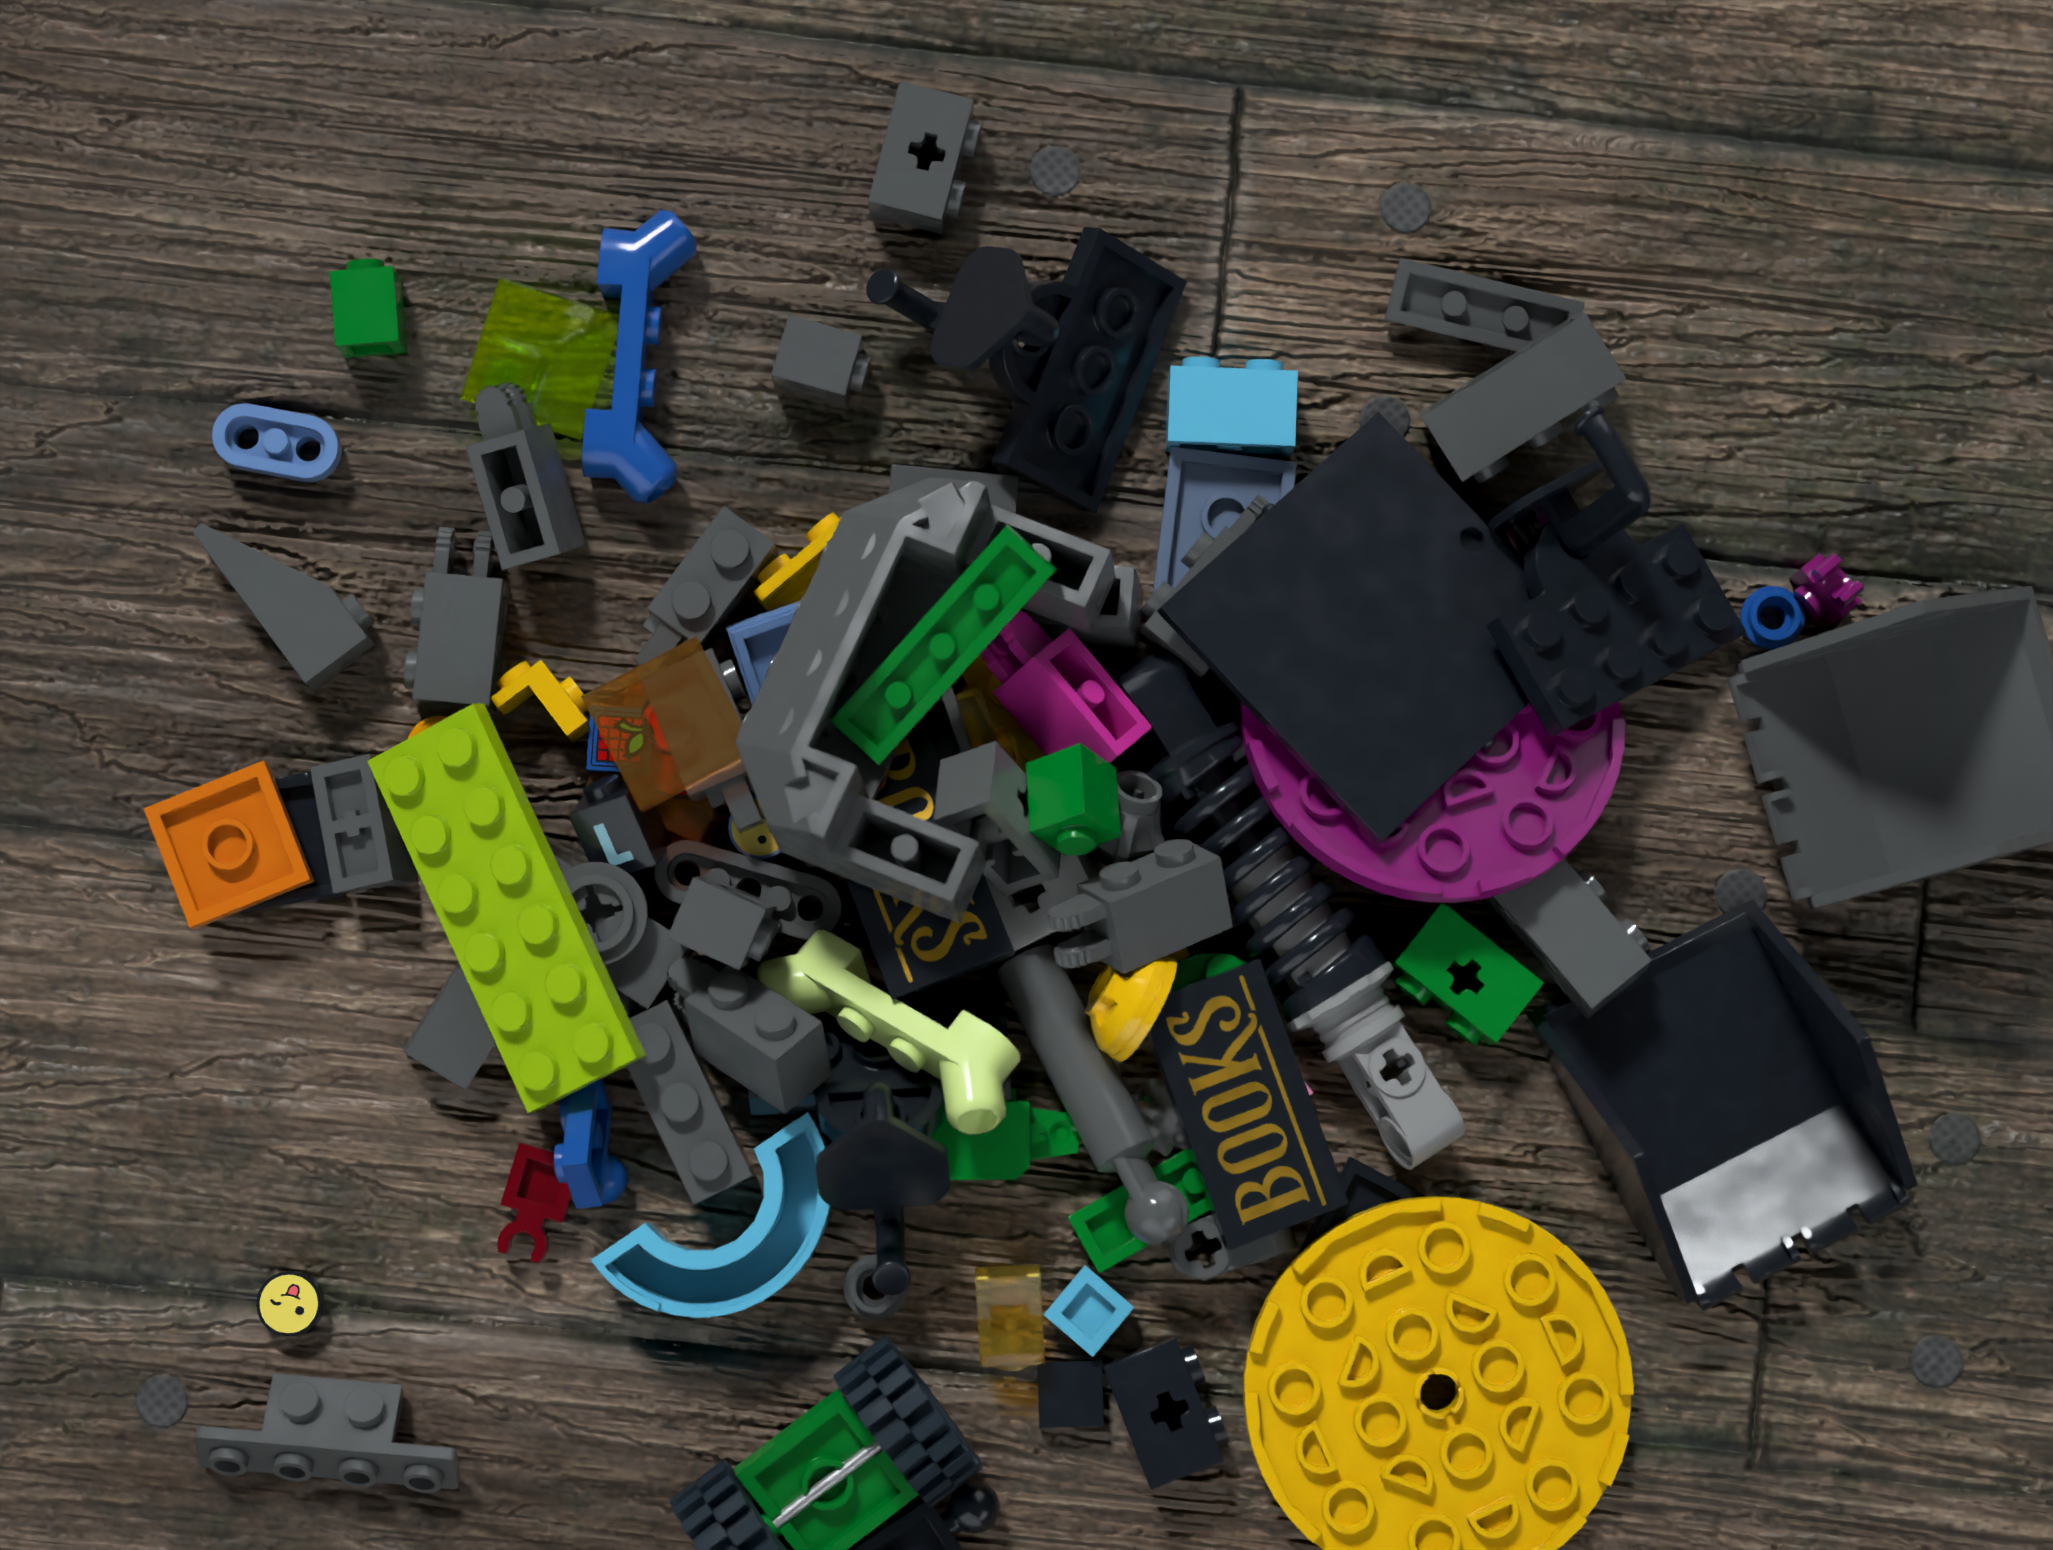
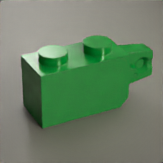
M1011 1089V1099L1004 1100L1006 1106L1005 1117L994 1129L978 1134L960 1132L953 1128L947 1120L945 1108L943 1121L930 1138L944 1145L948 1150L950 1180H1017L1030 1167L1031 1160L1078 1153L1079 1134L1068 1113L1030 1108V1101H1016V1089Z

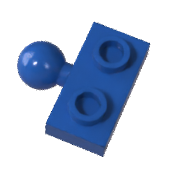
M603 1079L560 1099V1119L565 1136L564 1144H557L555 1146L554 1167L558 1182L568 1184L576 1208L597 1207L614 1202L624 1193L628 1183V1173L625 1165L619 1158L608 1153L612 1105Z

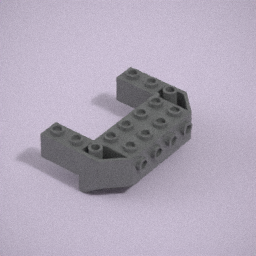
M929 477L844 511L832 538L828 541L822 552L819 566L812 581L796 607L792 623L779 651L770 662L762 687L751 710L746 714L741 724L735 743L768 827L782 853L960 923L986 867L980 843L875 801L901 742L878 765L831 723L830 720L1005 526L1009 525L1057 568L1022 607L1026 610L1091 634L1116 576L1110 549L991 505L987 487L982 483L972 480Z

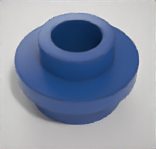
M1766 586L1754 591L1744 601L1740 610V621L1747 631L1744 635L1752 644L1762 649L1774 650L1791 644L1800 635L1804 626L1805 616L1802 604L1792 592L1782 587ZM1772 608L1780 614L1781 625L1778 629L1770 630L1763 626L1760 620V614L1763 609Z

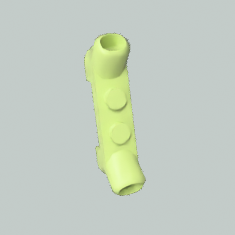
M818 929L797 954L764 960L756 969V979L807 1013L827 1012L835 1017L843 1030L853 1038L861 1042H867L870 1038L886 1047L892 1058L907 1070L917 1073L920 1069H923L940 1079L947 1120L956 1130L967 1134L987 1132L994 1129L1005 1117L1006 1106L1002 1083L1020 1062V1055L1014 1045L1002 1033L984 1021L963 1010L951 1026L946 1029L897 999L892 1000L890 995L870 984L871 981L860 949L825 930Z

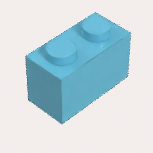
M1187 357L1182 359V366L1171 365L1168 375L1165 452H1170L1172 446L1236 455L1291 457L1296 441L1298 371L1283 370V362L1269 359L1246 361L1245 368L1220 367V360L1211 357Z

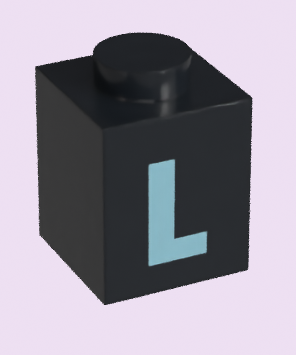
M615 774L603 777L587 785L582 790L584 793L583 798L568 816L588 861L612 864L623 869L628 874L656 865L667 851L666 847L672 844V841L643 775L621 782L619 776Z

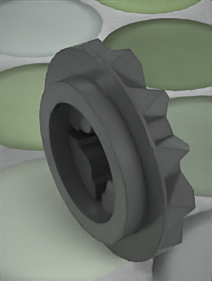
M603 862L583 863L564 872L563 876L580 913L588 910L587 899L590 898L588 890L590 887H593L594 895L598 896L602 905H613L615 908L623 906L624 911L615 912V916L605 920L604 941L600 942L599 934L595 933L592 925L585 923L604 965H610L632 953L647 928V901L636 880L623 869Z

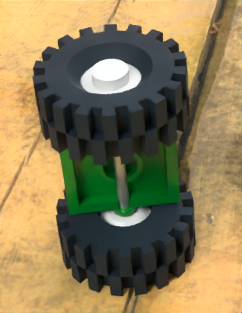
M885 1335L833 1375L839 1388L739 1463L734 1469L726 1460H721L669 1501L675 1516L681 1522L680 1525L694 1542L693 1545L696 1550H848L916 1496L920 1495L925 1503L932 1507L984 1466L970 1443L965 1439L963 1433L950 1418L926 1383L920 1378L909 1361L905 1359L900 1350Z

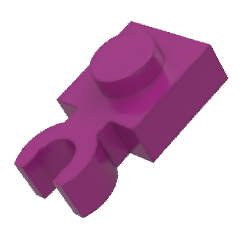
M1819 553L1789 579L1797 587L1793 591V595L1802 604L1803 610L1817 621L1823 618L1831 626L1862 602L1858 595L1864 591V586L1859 580L1853 582L1844 574L1839 566L1842 560L1838 555L1832 553L1825 559Z

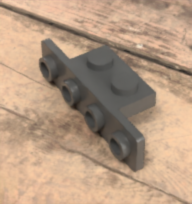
M273 1373L261 1431L198 1426L195 1435L200 1465L228 1476L242 1475L246 1471L273 1473L289 1481H306L311 1477L339 1479L343 1483L355 1487H369L375 1483L398 1484L421 1493H432L441 1488L457 1489L460 1479L456 1449L396 1443L404 1399L402 1384Z

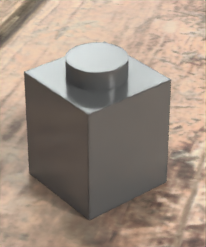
M788 315L771 377L775 388L847 407L851 391L863 392L872 357L862 354L864 350L862 335Z

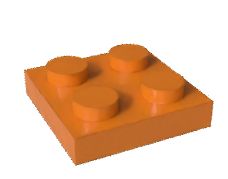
M264 760L143 808L185 918L191 929L200 928L314 882L269 763Z

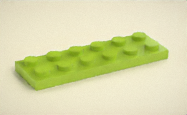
M473 703L368 760L370 769L527 1113L539 1111L645 1057L646 1054L485 704Z

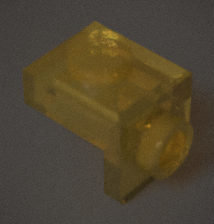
M1040 1265L975 1268L980 1366L996 1367L1004 1371H1018L1027 1368L1029 1365L1043 1364L1045 1362Z

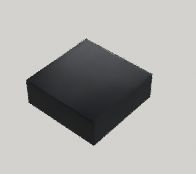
M1102 1360L1037 1362L1039 1428L1104 1426Z

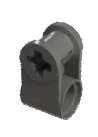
M1211 1212L1188 1222L1181 1236L1169 1243L1168 1250L1170 1260L1179 1272L1185 1276L1206 1279L1243 1265L1246 1267L1275 1257L1297 1247L1298 1243L1292 1227H1288L1238 1248L1227 1250L1224 1248ZM1196 1231L1201 1239H1213L1216 1249L1211 1250L1207 1254L1209 1264L1203 1267L1199 1260H1187L1184 1250L1193 1245L1191 1234Z

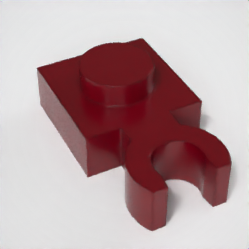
M519 1142L500 1204L516 1209L518 1212L515 1221L507 1224L500 1232L497 1242L498 1252L509 1254L513 1238L518 1233L525 1232L531 1235L535 1243L530 1261L538 1264L546 1257L549 1250V1237L544 1229L546 1219L565 1223L572 1201L568 1184L559 1183L554 1167V1152Z

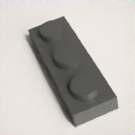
M1399 258L1384 320L1517 352L1580 311L1583 312L1585 302Z

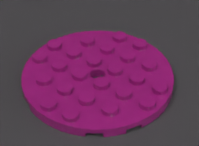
M1240 700L1241 733L1248 763L1252 768L1255 782L1263 798L1288 833L1313 857L1347 879L1383 894L1422 902L1456 903L1480 900L1504 894L1524 886L1547 873L1581 843L1600 817L1612 795L1624 753L1626 726L1625 719L1621 718L1620 702L1552 738L1549 736L1532 704L1529 703L1494 736L1495 744L1491 748H1481L1377 846Z

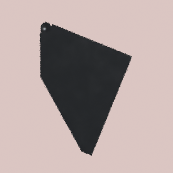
M1753 900L1646 953L1652 960L1646 972L1590 1018L1586 1019L1566 995L1527 1014L1533 1033L1628 1216L1679 1300L1684 1299L1687 1304L1696 1301L1700 1309L1705 1311L1740 1293L1744 1289L1734 1275V1272L1742 1268L1753 1284H1757L1801 1261V1257L1793 1243L1798 1239L1802 1240L1807 1250L1813 1255L1856 1233L1859 1230L1858 1226L1848 1214L1856 1209L1859 1210L1867 1224L1871 1225L1910 1205L1906 1191L1917 1186L1918 1183L1870 1036Z

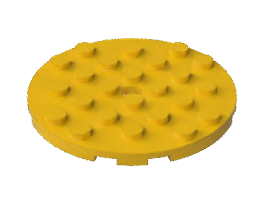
M1441 1196L1406 1198L1374 1206L1332 1226L1300 1252L1280 1275L1263 1303L1247 1347L1243 1372V1406L1246 1429L1253 1455L1270 1492L1285 1514L1310 1541L1322 1550H1557L1587 1522L1585 1518L1596 1506L1607 1486L1611 1487L1622 1463L1629 1439L1627 1431L1631 1412V1395H1634L1632 1364L1624 1331L1605 1290L1581 1259L1551 1233L1511 1211L1477 1200ZM1431 1374L1447 1375L1454 1382V1399L1444 1409H1429L1420 1400L1422 1384Z

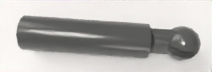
M1050 944L1040 945L1020 953L1002 965L997 971L996 977L1098 1172L1117 1173L1129 1195L1124 1212L1128 1229L1138 1240L1150 1245L1162 1246L1176 1240L1187 1226L1189 1209L1186 1198L1176 1187L1158 1181L1146 1157L1156 1141L1113 1059L1098 1048L1092 1032L1090 1015L1085 1013L1086 1008L1064 967H1059L1056 964L1054 947Z

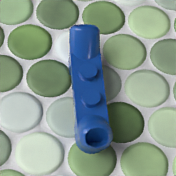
M659 210L636 231L604 228L599 252L597 285L603 297L621 298L612 407L611 410L586 409L582 448L583 477L614 478L636 503H651L659 498L675 483L678 474V465L642 424L644 406L654 407L657 390V370L647 368L649 344L659 345L662 332V307L652 306L654 290L696 255L697 242L692 233L672 211Z

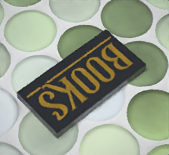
M923 719L903 738L875 801L937 825L933 820L940 762ZM983 873L960 923L845 878L892 1000H902L1015 955Z
M1260 959L1248 961L1170 991L1147 1037L1224 1248L1227 1250L1238 1248L1349 1204Z

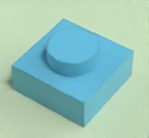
M1084 1265L1043 1315L1093 1357L1135 1307Z

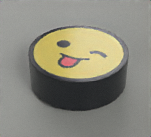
M287 1271L275 1274L262 1285L257 1296L256 1307L261 1322L268 1330L280 1336H296L304 1334L316 1326L323 1315L325 1299L320 1285L314 1278L303 1272Z

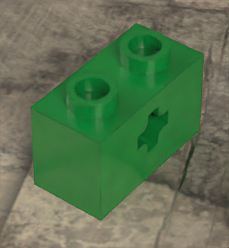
M1440 903L1433 909L1391 962L1394 970L1400 974L1394 981L1395 985L1422 1006H1425L1430 999L1450 1014L1444 1023L1455 1034L1472 1046H1475L1480 1039L1488 1045L1496 1044L1544 984L1542 980L1445 903ZM1468 964L1474 970L1470 981L1477 989L1475 992L1466 989L1455 994L1449 988L1453 984L1454 978L1446 970L1450 966L1454 969H1459Z

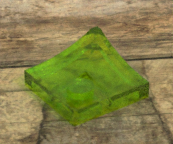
M500 277L460 399L474 403L477 399L476 395L480 394V389H485L486 386L500 385V383L513 382L514 385L520 384V388L525 389V395H528L526 400L531 403L538 426L551 423L553 431L581 440L584 434L586 409H593L618 338L620 314Z

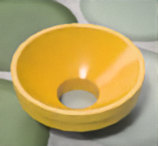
M1167 955L1124 974L1107 965L1097 977L1089 993L1085 1013L1090 1015L1092 1032L1098 1048L1107 1053L1111 1058L1119 1062L1125 1061L1139 1047L1148 1034L1173 984L1177 969L1175 957Z

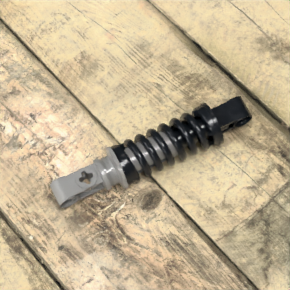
M1164 648L1111 677L1152 726L1149 731L1138 739V742L1153 764V767L1146 775L1154 781L1156 780L1162 787L1161 813L1174 814L1189 809L1175 823L1172 830L1173 838L1189 840L1192 843L1208 838L1200 847L1221 857L1222 867H1226L1223 870L1228 901L1234 899L1237 903L1230 911L1233 925L1230 929L1241 932L1252 928L1255 934L1247 941L1244 953L1251 960H1263L1269 957L1272 959L1273 964L1265 971L1271 990H1278L1287 986L1290 988L1291 992L1279 998L1282 1003L1281 1012L1288 1022L1286 1025L1290 1032L1312 1027L1315 1033H1318L1319 1040L1325 1045V1050L1322 1051L1323 1056L1328 1063L1337 1061L1350 1082L1353 1091L1360 1098L1379 1129L1386 1148L1404 1168L1413 1169L1465 1135V1125L1459 1110L1450 1097L1441 1089L1425 1063L1422 1054L1415 1047L1400 1023L1405 1017L1400 1006L1394 1007L1391 1005L1389 998L1383 993L1384 990L1381 984L1394 970L1393 966L1389 961H1386L1371 935L1357 934L1348 937L1345 930L1355 921L1356 911L1349 904H1341L1330 908L1327 900L1336 893L1338 888V882L1335 877L1322 875L1312 879L1308 871L1319 860L1303 847L1294 850L1290 843L1294 838L1279 821L1267 825L1264 818L1272 813L1268 803L1263 798L1261 792L1249 796L1246 788L1255 782V777L1248 760L1234 768L1228 762L1227 758L1231 755L1235 762L1246 756L1240 719L1217 727L1192 688L1188 675L1179 660ZM1404 1058L1408 1060V1064L1404 1062ZM1389 1064L1395 1074L1388 1081H1385L1380 1074V1070Z

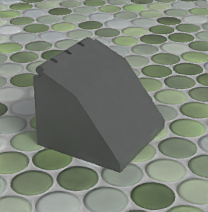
M2032 586L1921 600L1741 660V663L1738 664L1740 675L1727 679L1739 722L1754 719L1757 731L1743 734L1757 783L1761 784L1772 781L1775 792L1761 796L1775 844L1778 846L1790 843L1793 850V855L1780 858L1792 902L1807 898L1809 908L1813 910L2053 844V654Z

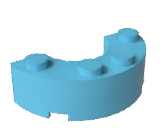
M805 1113L754 1148L764 1172V1198L755 1221L737 1240L717 1249H690L670 1241L650 1222L644 1223L591 1259V1262L616 1289L627 1297L653 1310L678 1316L702 1318L727 1315L756 1305L779 1292L803 1270L812 1258L826 1230L832 1207L821 1199L818 1192L816 1157L827 1147V1143L812 1113Z

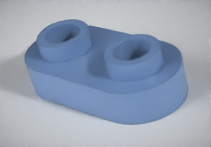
M241 403L225 409L216 419L212 430V440L217 453L231 466L245 471L302 482H317L330 476L341 460L342 446L337 433L327 422L311 415ZM248 429L257 430L259 434L257 444L251 449H241L238 445L240 434ZM309 441L319 442L321 446L319 456L313 461L301 460V447Z

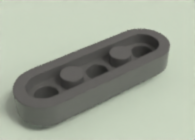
M681 840L666 847L667 851L654 867L655 881L661 893L672 902L680 905L689 886L680 884L676 874L679 866L685 862L697 864L700 869V876L706 874L735 888H738L745 880H755L761 886L759 898L776 905L770 919L780 923L777 933L808 941L818 929L832 933L842 917L841 898L834 886L827 880L700 842ZM808 897L819 899L823 906L822 914L814 921H806L799 915V905Z

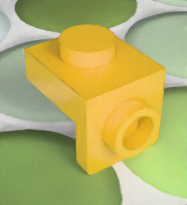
M542 660L532 667L527 661L521 662L506 672L496 682L500 691L490 699L504 715L511 712L535 693L573 743L589 731L590 722L584 713L593 705L571 676L559 683Z

